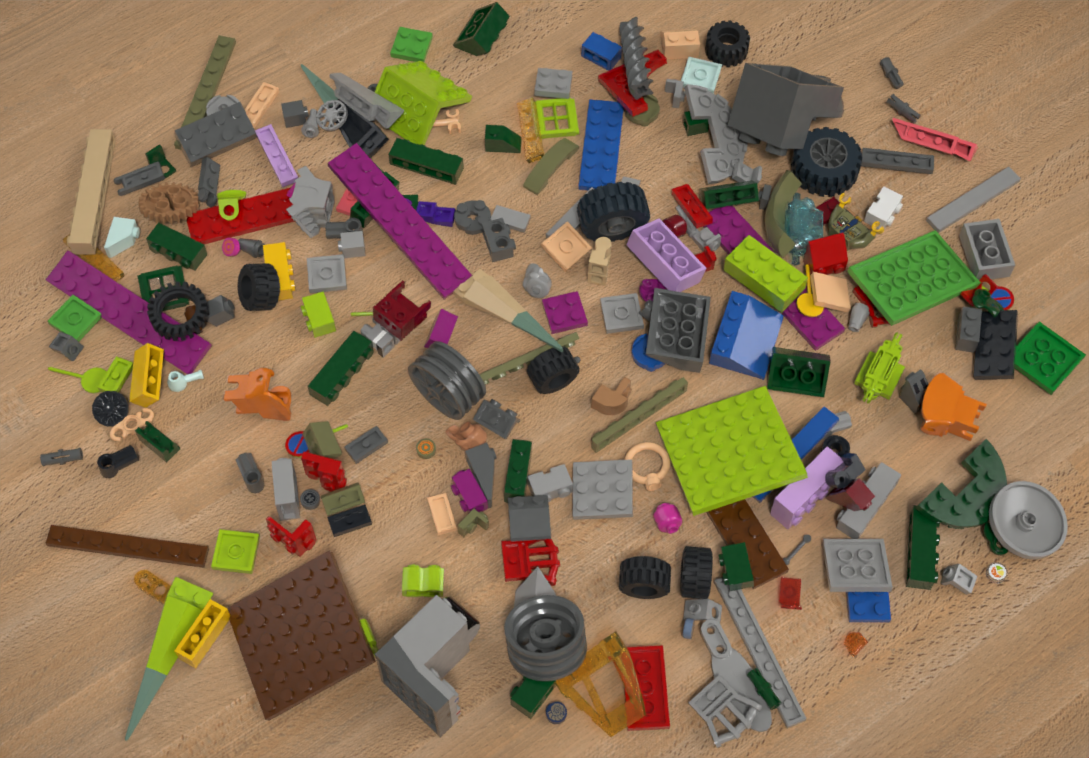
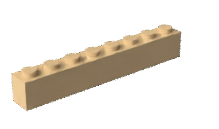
M90 129L89 137L86 138L87 150H84L82 176L78 179L79 191L75 195L76 207H73V221L70 222L71 233L67 237V246L71 248L73 254H95L115 146L112 129Z

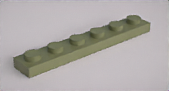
M683 377L678 381L674 380L669 384L668 388L658 391L652 399L643 401L634 411H628L618 422H612L605 431L596 433L591 443V448L594 452H599L684 394L688 386L686 379Z

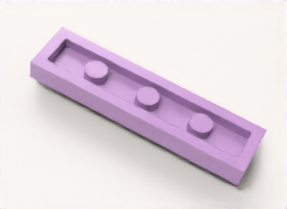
M270 124L255 130L256 137L281 186L285 187L295 183L294 180L298 176L272 125Z

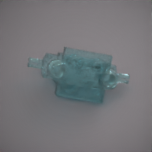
M799 193L794 194L793 201L788 203V210L785 211V231L796 244L790 251L792 254V264H800V256L805 254L808 241L823 238V211L815 208L812 199L808 197L801 199V194Z

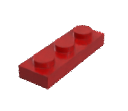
M689 184L672 189V196L696 229L713 223V217Z

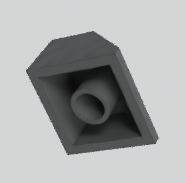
M548 495L508 498L511 541L551 539Z

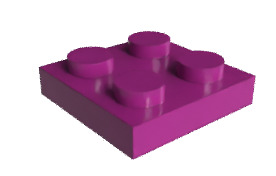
M578 291L542 299L543 309L551 334L588 326Z

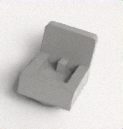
M666 79L665 92L674 94L672 108H679L680 102H684L685 91H683L684 81Z

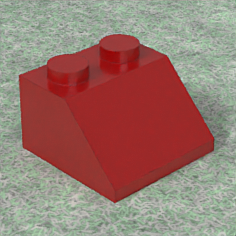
M844 233L808 241L803 262L805 265H809L810 275L813 272L825 275L839 274L846 270L848 255Z

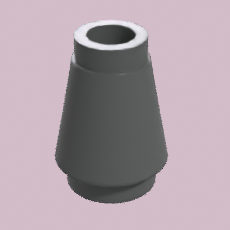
M243 238L238 240L240 249L254 258L264 255L263 245L265 244L261 240Z

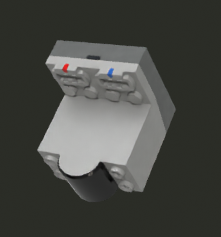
M436 595L375 653L381 681L441 738L458 721V716L461 714L460 707L457 705L459 694L446 680L443 679L441 681V679L470 651L469 643L477 635L480 629V622L452 596L441 599Z

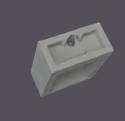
M279 458L276 461H271L275 506L280 521L300 518L298 487L292 459Z

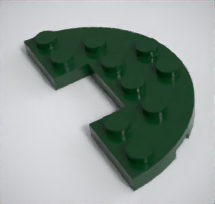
M987 439L961 462L975 478L957 496L941 482L915 507L922 515L935 523L940 522L953 529L976 528L989 521V509L992 499L996 493L1007 485V477L1000 456Z

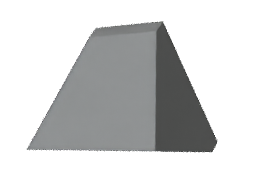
M538 566L516 590L514 607L522 601L535 596H556V593Z

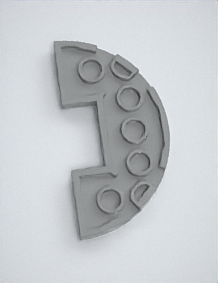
M687 84L684 90L692 120L708 119L715 148H705L700 151L708 184L722 182L733 175L735 163L738 161L743 163L748 143L739 139L740 130L728 126L732 109L725 98L719 94L715 95L709 92L708 88Z

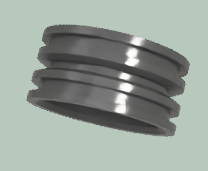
M433 342L423 352V355L419 356L408 367L409 376L422 396L438 411L451 419H462L465 413H468L472 406L476 405L486 395L485 384L476 369L458 351L443 342Z
M554 595L535 596L515 606L506 618L504 630L509 660L513 668L524 677L537 681L558 680L576 671L583 663L587 654L584 617L581 610L570 600Z

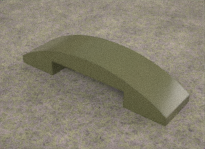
M567 138L557 142L536 164L524 182L523 187L538 196L547 186L548 179L566 159L570 160L580 146Z

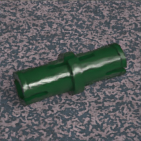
M758 668L751 670L747 677L757 689V694L762 696L770 710L779 707L782 702L773 692L770 682L764 679Z

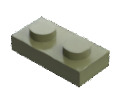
M359 483L321 495L327 516L365 503Z

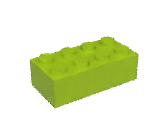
M750 235L725 258V272L781 313L806 287L808 279L806 275Z

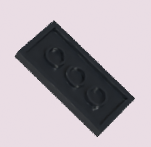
M1017 310L999 311L996 317H993L989 311H982L980 338L975 352V380L1014 379L1018 326Z

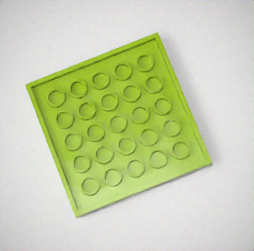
M766 386L656 422L657 429L693 516L808 478L807 471Z

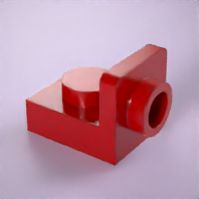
M705 246L704 252L694 256L707 268L705 271L707 272L714 269L717 258L715 252L711 251L709 246Z

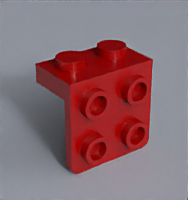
M270 516L266 518L267 529L271 533L270 537L277 543L282 542L285 545V549L292 555L295 553L301 557L307 550L309 551L314 547L317 539L312 524L306 519L291 534Z

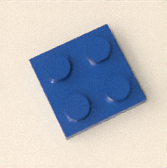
M846 592L849 622L890 623L889 592Z

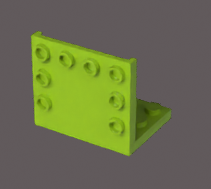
M423 61L384 67L375 90L376 94L404 110L403 114L389 129L402 138L419 145H425L440 108L469 103L472 99V95L467 93L466 89L456 86L451 79L444 78L439 71L430 69Z

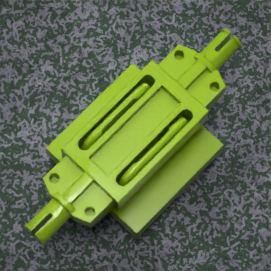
M896 332L892 341L885 340L877 353L869 352L854 383L864 389V398L862 399L864 402L867 399L866 403H870L871 400L877 399L878 396L890 400L905 369V366L898 363L903 349L899 345L902 334L898 336V332Z

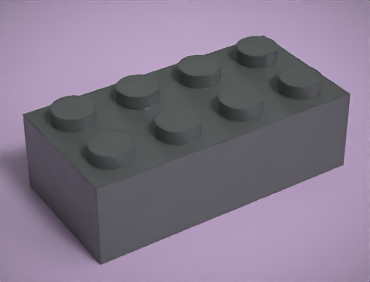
M238 102L175 130V138L190 167H194L202 163V159L205 157L214 158L256 139V132L241 102Z

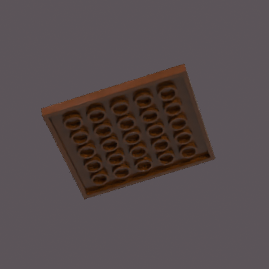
M331 551L323 553L227 608L230 613L229 620L265 720H272L376 662L334 554Z

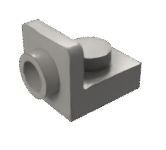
M738 161L734 165L732 179L737 182L752 180L758 184L762 178V167L758 166L752 169Z
M706 227L694 234L692 240L703 252L705 246H709L711 251H716L720 247L721 235L717 234L715 236Z
M955 564L945 568L941 584L944 586L951 584L967 595L972 593L977 575L961 564Z

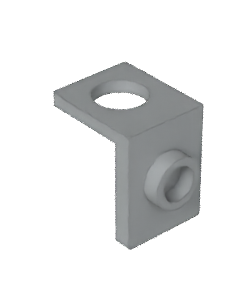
M710 599L686 600L683 620L687 618L695 619V621L714 619L720 623L722 605ZM713 607L716 609L715 619L712 616Z

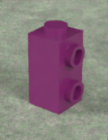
M441 309L435 317L424 347L429 348L435 341L448 345L458 316Z
M471 470L457 472L452 477V485L450 487L453 494L459 496L461 500L459 504L463 512L467 511L469 514L473 509L478 512L487 510V499Z

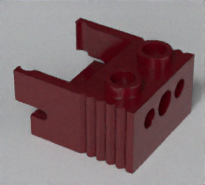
M403 280L386 297H383L376 306H373V320L400 341L427 318L426 312L431 308L430 300L418 307L402 295V289L405 288V281Z

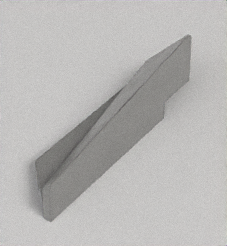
M331 73L329 75L336 85L334 90L335 96L368 121L376 119L387 129L403 114L404 110L346 75L342 73Z

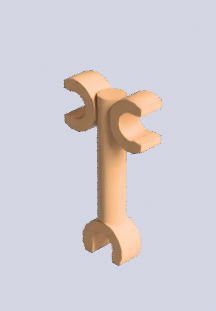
M456 109L455 115H450L449 110H447V119L435 120L433 127L448 126L449 134H452L451 130L453 128H457L458 133H461V124L458 122L460 117L459 110Z

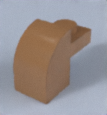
M624 377L615 391L601 384L592 397L591 408L605 415L622 413L627 408L628 397L632 391V388H630L631 380Z

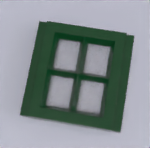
M177 265L137 275L141 298L151 304L149 299L151 297L155 298L153 294L155 291L161 293V286L167 289L168 283L175 286V282L179 281L182 286L183 281L185 282L182 266ZM173 299L164 306L162 312L189 305V299Z

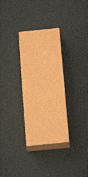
M263 82L245 108V112L254 129L278 95V87Z

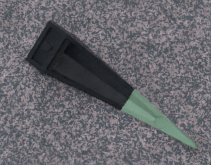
M301 64V68L324 103L330 100L341 101L335 96L334 90ZM342 102L347 107L348 116L339 130L349 148L357 143L368 157L371 158L389 138L376 124L368 121Z

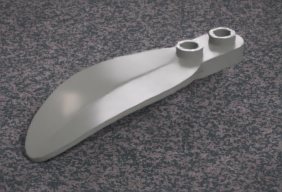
M714 619L706 620L700 628V633L711 654L714 679L720 674L739 695L760 704L762 708L760 712L757 711L750 729L758 732L767 731L772 723L771 711L762 696L757 694L754 684L747 677L752 668L742 655L731 647L720 623ZM707 629H713L714 634H709ZM721 647L723 652H717L716 648ZM734 700L732 704L745 717L750 707Z

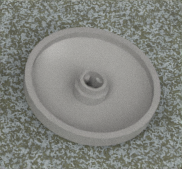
M1027 481L1010 483L996 493L990 504L989 520L996 538L1008 551L1026 559L1048 557L1057 551L1066 539L1068 524L1062 505L1050 491L1036 483Z

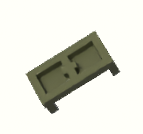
M329 422L309 423L302 435L310 453L330 459L340 457L342 452Z

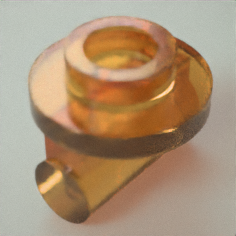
M860 632L849 633L844 641L845 647L853 657L868 643L867 639Z

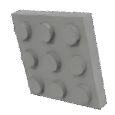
M632 459L573 462L574 520L633 517Z
M823 539L822 545L830 592L892 591L893 586L884 539Z

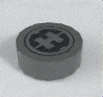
M313 489L305 490L300 496L301 505L307 510L317 508L320 505L318 492Z

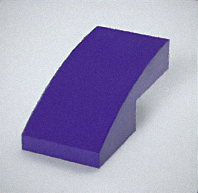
M418 202L416 211L425 222L453 227L455 208L437 207L436 202Z

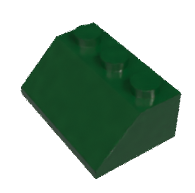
M498 2L476 9L453 46L475 56L487 54L492 49L493 42L499 38L500 31L506 27L510 17L509 14Z
M773 347L767 389L825 397L831 363L830 355Z

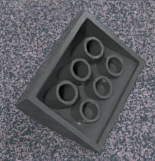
M655 288L646 355L677 369L700 373L704 360L711 297Z

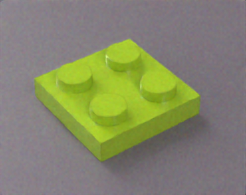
M219 529L211 564L212 570L252 574L260 535L257 533Z

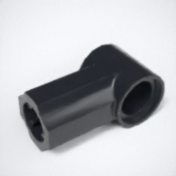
M129 445L113 454L101 455L97 460V464L104 478H113L119 470L139 461L134 448Z

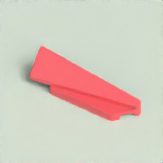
M893 118V123L901 139L949 155L955 154L967 161L972 160L978 149L977 144L959 139V137Z

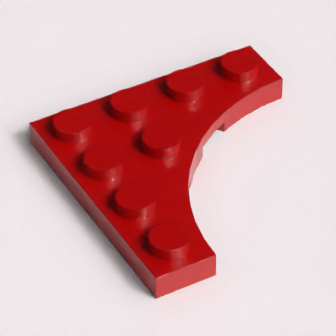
M659 50L644 55V57L650 59L645 64V67L651 69L647 77L656 69L667 64V58ZM625 64L598 75L599 82L632 117L648 110V104L644 101L643 97L636 100L632 96L628 87Z

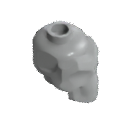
M529 264L523 280L525 291L535 298L546 297L552 286L550 277L543 272L539 265Z

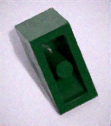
M486 125L485 152L521 153L522 137L504 125Z

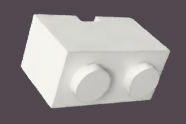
M883 186L876 198L878 200L873 202L867 211L864 222L872 226L875 221H879L880 225L877 226V229H880L882 226L884 230L887 226L890 227L895 219L894 214H899L903 207L901 203L903 196Z

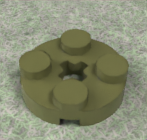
M653 95L642 96L648 104L647 111L632 117L625 109V117L643 127L654 122L659 116L660 106L657 98Z

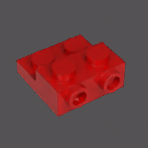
M303 452L301 457L305 475L310 479H320L321 487L330 492L346 486L347 478H345L342 461Z

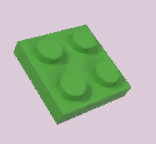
M399 27L390 52L391 57L413 62H425L433 33Z
M72 295L47 322L59 332L68 334L79 342L102 318V314L75 295Z

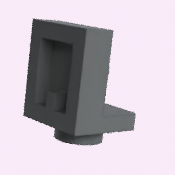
M59 332L49 345V348L64 355L70 361H74L84 346L72 336Z

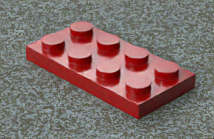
M663 645L622 647L627 731L670 729Z

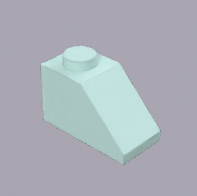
M113 217L104 246L109 258L116 256L135 244L136 238H139L140 228L137 226L135 219Z

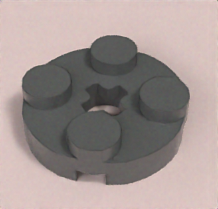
M482 200L460 203L455 211V224L459 230L462 229L469 235L482 233V223L491 219V212ZM470 215H476L475 220H472L468 217Z

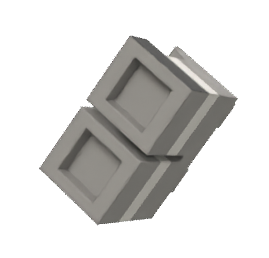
M372 318L373 323L376 325L372 328L365 324L360 330L361 335L371 340L373 348L384 358L400 340Z

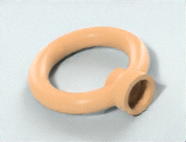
M639 443L629 449L624 460L633 459L635 454L643 450L657 452L663 461L662 468L657 474L650 473L644 477L638 475L633 470V481L645 484L648 491L657 490L662 486L661 480L669 472L671 464L669 455L662 446L656 443Z

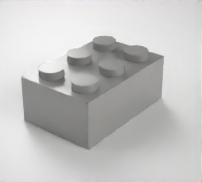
M1000 219L965 223L959 237L971 272L978 280L985 274L990 279L1010 277L1015 267V262Z

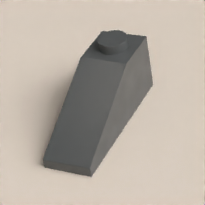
M484 443L466 450L465 458L474 478L487 499L489 509L492 507L495 459L497 457L494 449H490L488 444Z

